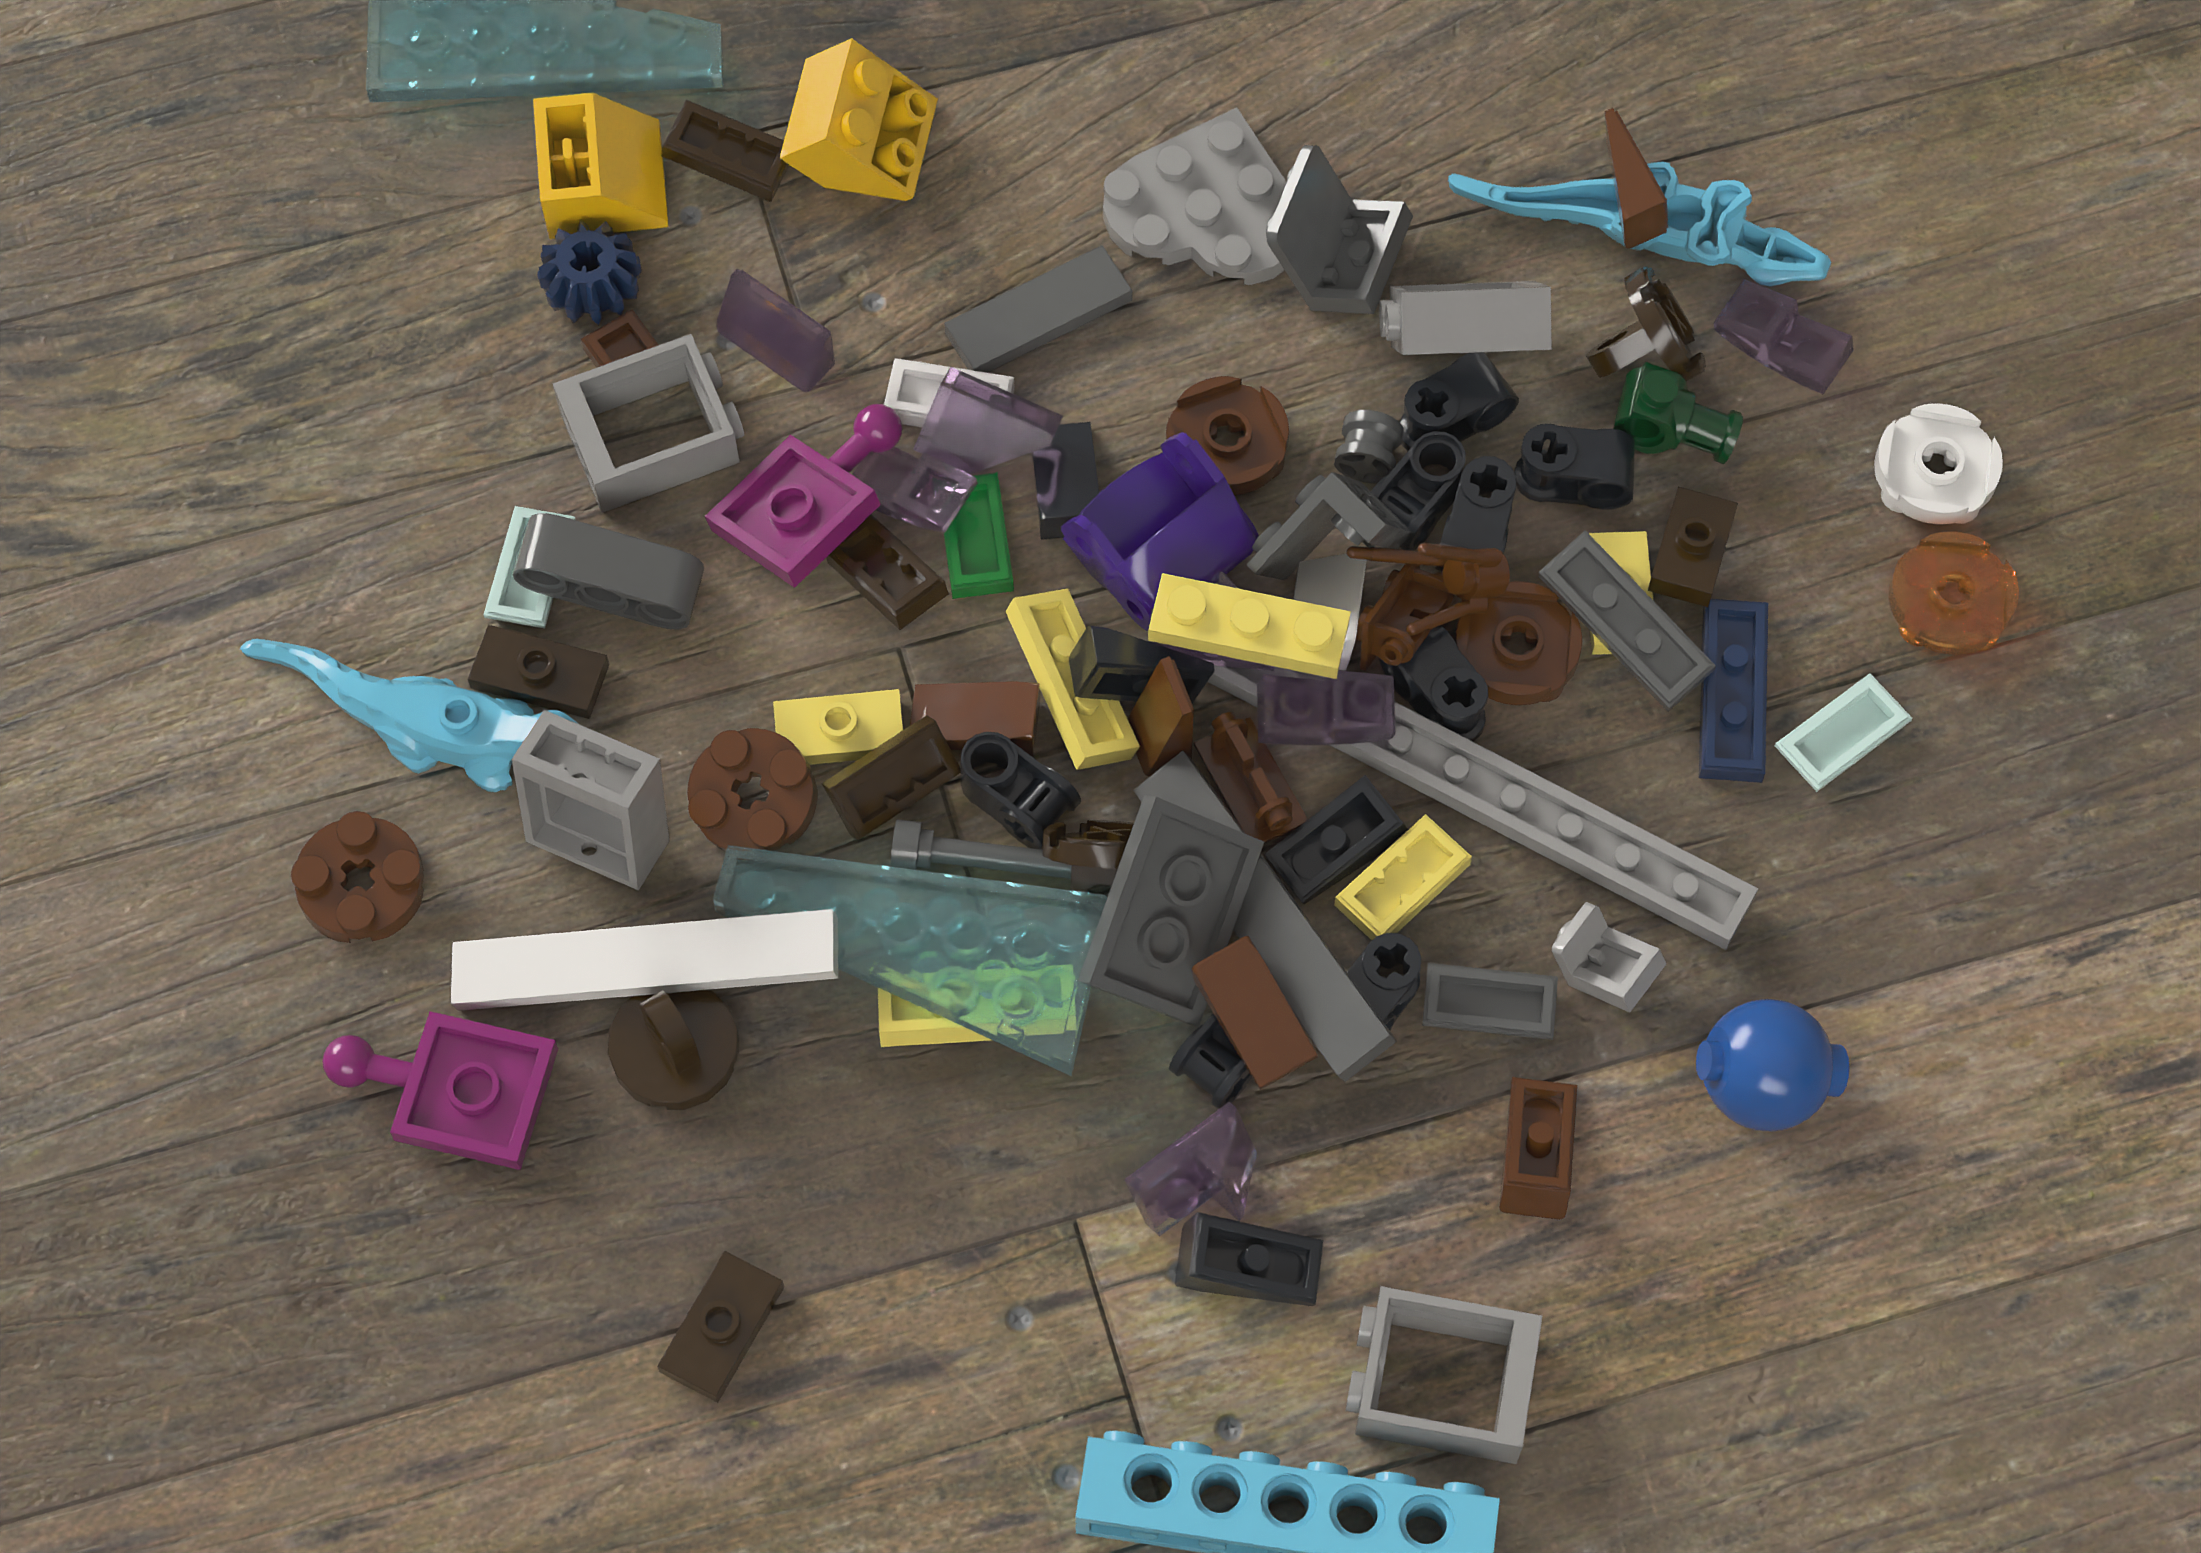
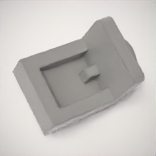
M1588 902L1584 903L1572 920L1563 925L1552 946V953L1568 986L1629 1013L1667 964L1659 948L1608 927L1600 908Z

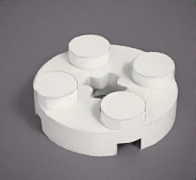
M1924 404L1913 408L1910 415L1900 418L1896 423L1895 419L1882 435L1874 463L1876 480L1882 489L1881 499L1885 506L1894 512L1904 513L1913 519L1931 524H1965L1972 521L1978 515L1979 510L1990 501L2001 477L2003 465L2002 452L1995 437L1991 442L1987 433L1979 428L1982 421L1972 413L1947 404ZM1933 453L1944 455V464L1954 467V471L1936 474L1931 472L1923 462H1929Z

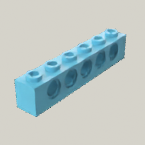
M1122 1431L1105 1432L1103 1439L1088 1437L1075 1517L1076 1534L1201 1553H1494L1500 1498L1484 1496L1485 1490L1474 1484L1449 1482L1445 1483L1443 1490L1416 1486L1417 1480L1414 1477L1396 1472H1379L1375 1475V1479L1348 1476V1469L1346 1467L1329 1462H1310L1307 1464V1469L1281 1466L1278 1457L1262 1452H1241L1239 1459L1212 1455V1448L1204 1444L1177 1441L1172 1443L1171 1449L1144 1445L1145 1439L1143 1437ZM1154 1475L1167 1482L1170 1492L1164 1499L1151 1503L1140 1500L1132 1491V1487L1141 1477ZM1216 1485L1225 1486L1236 1494L1239 1502L1228 1512L1216 1513L1203 1505L1200 1500L1201 1494L1209 1487ZM1292 1496L1302 1502L1307 1513L1297 1522L1283 1523L1272 1516L1268 1506L1277 1497ZM1359 1506L1366 1509L1372 1515L1375 1525L1365 1533H1351L1340 1525L1337 1514L1346 1507ZM1417 1516L1430 1517L1440 1525L1443 1537L1432 1544L1419 1543L1408 1534L1406 1523Z

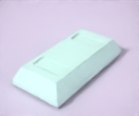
M515 506L484 611V618L545 629L554 597L536 593L519 585L513 578V571L529 518L532 515L549 513L576 520L575 516Z
M1869 673L1775 743V747L1814 790L1818 792L1911 722L1912 717Z

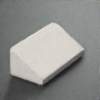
M1347 554L1302 561L1298 566L1293 600L1351 611L1339 670L1346 671L1356 639L1367 560L1351 559Z

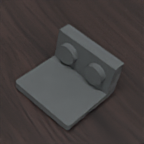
M1331 472L1326 479L1319 475L1303 488L1295 500L1299 508L1283 525L1279 521L1275 522L1257 538L1252 546L1256 554L1247 563V566L1256 575L1286 580L1296 570L1299 563L1304 561L1335 527L1357 546L1362 542L1367 547H1375L1377 545L1398 549L1413 532L1362 482Z

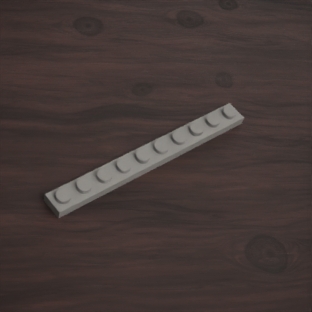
M1167 644L1164 646L1214 663L1215 672L1208 682L1724 950L1728 948L1755 899L1758 891L1757 887L1338 673L1337 679Z

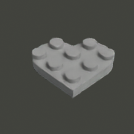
M1237 107L1133 156L1105 178L1103 220L1110 239L1126 255L1132 257V251L1144 257L1162 258V264L1164 265L1192 259L1206 274L1213 277L1215 271L1228 278H1244V285H1253L1274 279L1284 271L1267 243L1266 229L1270 217L1276 211L1287 182Z

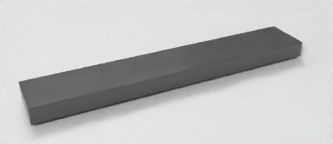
M1181 751L1133 790L1141 802L1144 795L1156 796L1246 834L1199 768L1184 751ZM1260 854L1233 930L1239 939L1244 936L1250 937L1297 1020L1337 1076L1346 1082L1396 1043L1397 1040Z

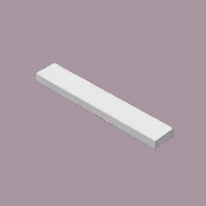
M833 909L453 942L451 1004L458 1011L651 995L657 994L662 990L666 993L838 979V916Z

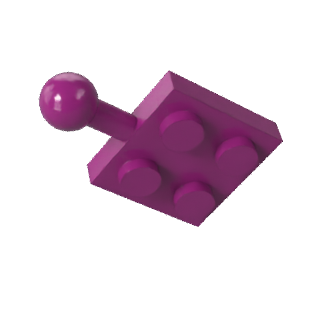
M872 404L863 408L854 420V435L829 459L794 436L789 435L705 515L711 531L795 588L881 505L875 490L851 475L850 472L871 452L884 453L897 445L902 435V422L899 415L891 407L883 404Z
M429 1011L413 1062L375 1054L373 1048L366 1040L354 1035H345L333 1040L325 1049L322 1062L327 1077L341 1087H356L365 1083L368 1079L404 1087L390 1130L394 1141L521 1170L556 1059L558 1046L553 1039Z

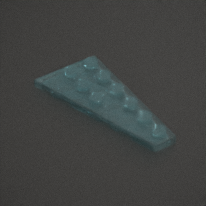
M368 0L366 91L370 103L723 87L721 24L657 9H652L647 13L618 7L616 0Z
M728 845L713 897L716 913L726 918L833 909L838 916L839 970L1067 1075L1072 1076L1091 991V986L1079 982L1078 979L1103 912L1107 895Z

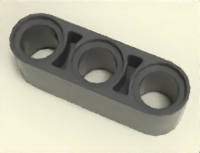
M538 513L529 518L513 571V578L519 585L539 594L660 628L683 629L689 625L704 573V564L692 554L559 515Z

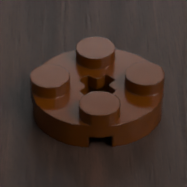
M1219 376L1200 381L1184 391L1177 400V407L1168 419L1166 440L1181 432L1186 433L1192 440L1196 439L1224 475L1234 496L1243 495L1261 488L1283 470L1289 440L1288 418L1283 406L1270 391L1260 386L1259 392L1251 386L1241 385V378ZM1221 426H1227L1231 433L1241 431L1244 435L1233 446L1219 445L1214 441L1217 438V428Z
M1511 581L1501 597L1488 598V610L1486 613L1467 614L1459 618L1455 643L1474 669L1484 678L1488 686L1489 699L1509 705H1531L1557 699L1562 693L1564 686L1574 676L1582 649V631L1573 611L1570 616L1567 609L1558 603V596L1551 590L1535 583ZM1513 632L1525 633V642L1535 645V648L1525 651L1523 655L1511 653L1510 649L1505 648L1501 641H1510Z
M747 728L740 731L727 730L721 732L713 739L711 745L701 753L693 766L687 790L688 810L694 823L698 825L706 838L718 848L738 857L760 858L771 855L770 851L777 850L786 843L791 845L804 834L815 814L818 789L810 764L794 743L776 732L759 728ZM753 777H760V786L768 791V797L765 802L755 800L751 804L750 809L742 808L743 798L737 794L742 783H749Z
M361 811L349 812L342 816L339 821L332 822L315 833L302 848L298 860L292 866L291 871L297 901L309 923L324 936L339 942L351 943L349 938L360 940L368 937L373 942L390 937L401 930L414 917L421 905L424 893L422 887L424 879L422 859L409 835L397 825L384 819L372 818L369 814ZM364 867L372 869L369 875L374 884L369 889L365 890L360 886H356L350 891L344 889L348 882L346 875L350 871Z

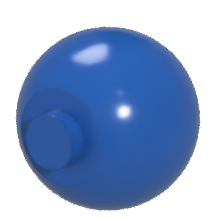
M1761 999L1741 1004L1719 1019L1710 1031L1707 1039L1699 1045L1696 1055V1070L1698 1077L1704 1081L1711 1100L1726 1117L1743 1127L1753 1130L1780 1131L1795 1127L1809 1119L1823 1105L1827 1096L1839 1097L1844 1092L1849 1078V1058L1844 1046L1830 1044L1824 1028L1807 1011L1789 1002Z

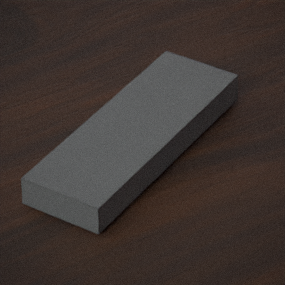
M1103 245L945 322V334L968 370L988 373L1131 302L1132 289Z
M1586 530L1539 571V578L1573 611L1579 620L1667 712L1715 670L1716 665Z

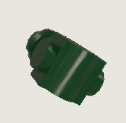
M1645 361L1642 367L1634 368L1626 374L1613 429L1630 434L1635 439V450L1646 454L1661 453L1668 449L1675 450L1680 443L1711 453L1715 462L1725 464L1731 456L1739 437L1743 416L1741 412L1731 410L1726 414L1695 403V393L1688 390L1687 383L1681 374Z

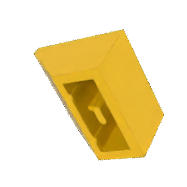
M851 38L806 58L780 159L824 188L902 201L910 200L914 197L938 98Z
M595 93L533 99L540 202L549 239H555L558 228L570 234L578 232L577 227L581 219L589 226L591 231H595L605 221L613 228V233L669 227L659 119Z

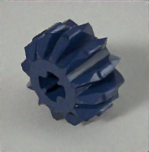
M581 219L577 227L578 232L570 234L558 228L555 235L557 245H542L541 259L543 265L539 266V271L537 272L540 287L544 288L548 304L554 311L565 309L567 317L571 319L573 324L585 313H588L591 319L599 326L603 316L602 312L610 310L621 316L625 308L623 300L637 299L639 291L637 279L640 278L642 268L640 258L633 251L632 241L627 237L626 233L614 236L613 228L609 226L607 221L601 224L595 231H591L589 226Z

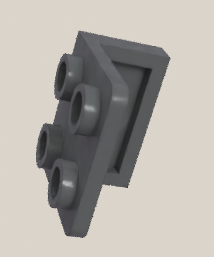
M1304 145L1300 150L1295 165L1289 170L1287 184L1276 211L1268 221L1266 229L1267 243L1311 311L1374 314L1413 215L1404 201L1352 200L1320 147L1317 145Z

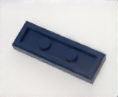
M1711 599L1709 607L1703 606L1702 652L1716 667L1701 682L1699 778L1762 783L1766 766L1768 603Z

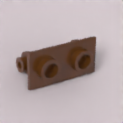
M1405 564L1400 571L1394 569L1390 573L1380 599L1374 607L1367 605L1358 620L1356 641L1362 643L1360 670L1366 671L1376 656L1381 657L1385 663L1394 666L1406 663L1412 659L1417 649L1430 633V630L1412 636L1406 631L1407 625L1447 608L1454 600L1455 594H1451L1444 585L1443 573L1437 572L1433 574L1421 570L1420 565Z
M1226 712L1215 718L1211 723L1214 733L1194 742V747L1229 810L1244 832L1249 836L1264 841L1265 844L1297 829L1308 819L1251 717L1237 719L1233 712Z

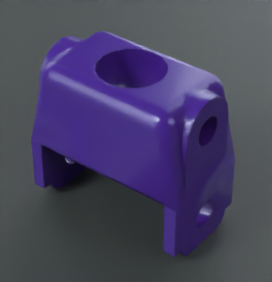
M1184 432L1169 437L1161 444L1163 453L1141 462L1119 476L1104 488L1077 517L1068 520L1061 526V531L1064 535L1063 540L1090 575L1107 589L1133 621L1146 631L1149 629L1162 573L1216 584L1254 551L1252 546L1259 537L1255 526L1239 506L1224 475L1196 439L1192 440Z

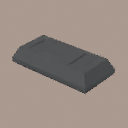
M1428 963L1422 1026L1553 1040L1558 977Z

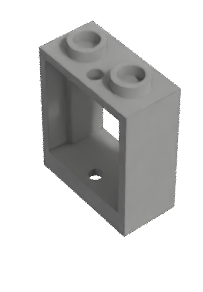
M1536 281L1390 286V300H1380L1379 304L1381 337H1386L1387 341H1391V347L1402 355L1552 350L1551 287Z
M692 334L553 383L561 417L601 513L740 463L736 439L745 436L742 423L732 401L722 405L716 389L723 387L716 362L711 352L700 355ZM689 382L710 434L614 468L593 416Z
M544 710L512 758L526 842L639 890L669 843L660 759ZM587 847H593L597 850L595 854L589 856L582 853Z
M1381 1286L1377 1308L1363 1306L1357 1346L1370 1349L1366 1373L1352 1370L1346 1411L1359 1413L1355 1435L1517 1464L1523 1447L1542 1316ZM1391 1325L1507 1346L1494 1432L1377 1410Z

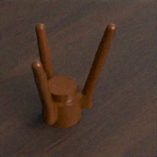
M1421 543L1418 546V550L1350 546L1346 551L1347 556L1351 559L1443 567V582L1446 589L1451 594L1457 595L1462 602L1407 625L1406 631L1412 636L1467 614L1486 613L1488 610V598L1501 597L1509 585L1510 571L1508 561L1502 551L1496 548L1468 549L1441 544Z

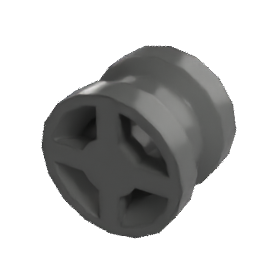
M1356 410L1348 413L1344 418L1342 434L1346 440L1344 444L1337 448L1334 461L1336 469L1344 476L1364 483H1378L1383 477L1389 475L1396 466L1397 460L1393 456V450L1397 449L1402 442L1404 428L1401 423L1392 416L1373 410Z

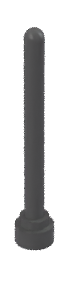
M897 819L895 823L890 870L917 873L918 867L930 869L931 862L1071 879L1072 865L1051 861L1043 857L1042 849L934 837V830L922 829V822Z

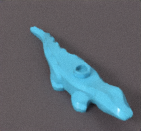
M1656 162L1647 164L1667 199L1668 228L1667 233L1630 249L1640 251L1646 249L1667 257L1688 262H1700L1710 266L1724 263L1736 265L1745 270L1755 282L1764 286H1775L1791 281H1816L1826 278L1831 265V260L1826 254L1802 242L1788 231L1773 227L1761 228L1746 220V209L1752 202V195L1744 183L1736 180L1712 182L1707 190L1679 184L1678 177L1670 163ZM1451 174L1448 178L1450 189L1454 193L1516 216L1540 218L1543 221L1562 219L1568 220L1572 224L1584 223L1595 226L1613 240L1625 246L1613 179L1580 180L1538 187H1507L1486 183L1458 174Z
M252 639L246 641L240 648L248 657L281 664L308 677L344 712L365 726L375 730L387 744L392 756L412 772L418 774L425 772L435 766L437 761L463 767L468 777L477 786L489 792L506 790L513 784L509 774L512 758L542 714L541 712L534 715L533 709L521 700L494 699L483 693L456 687L453 681L447 678L437 679L426 676H408L389 680L364 674L340 663L319 650L305 646ZM547 710L553 714H556L560 717L577 723L575 720H573L571 717H569L567 714L561 711Z

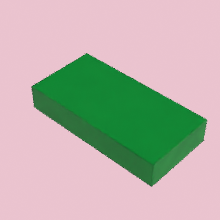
M998 472L936 480L952 599L1013 592L1014 583Z

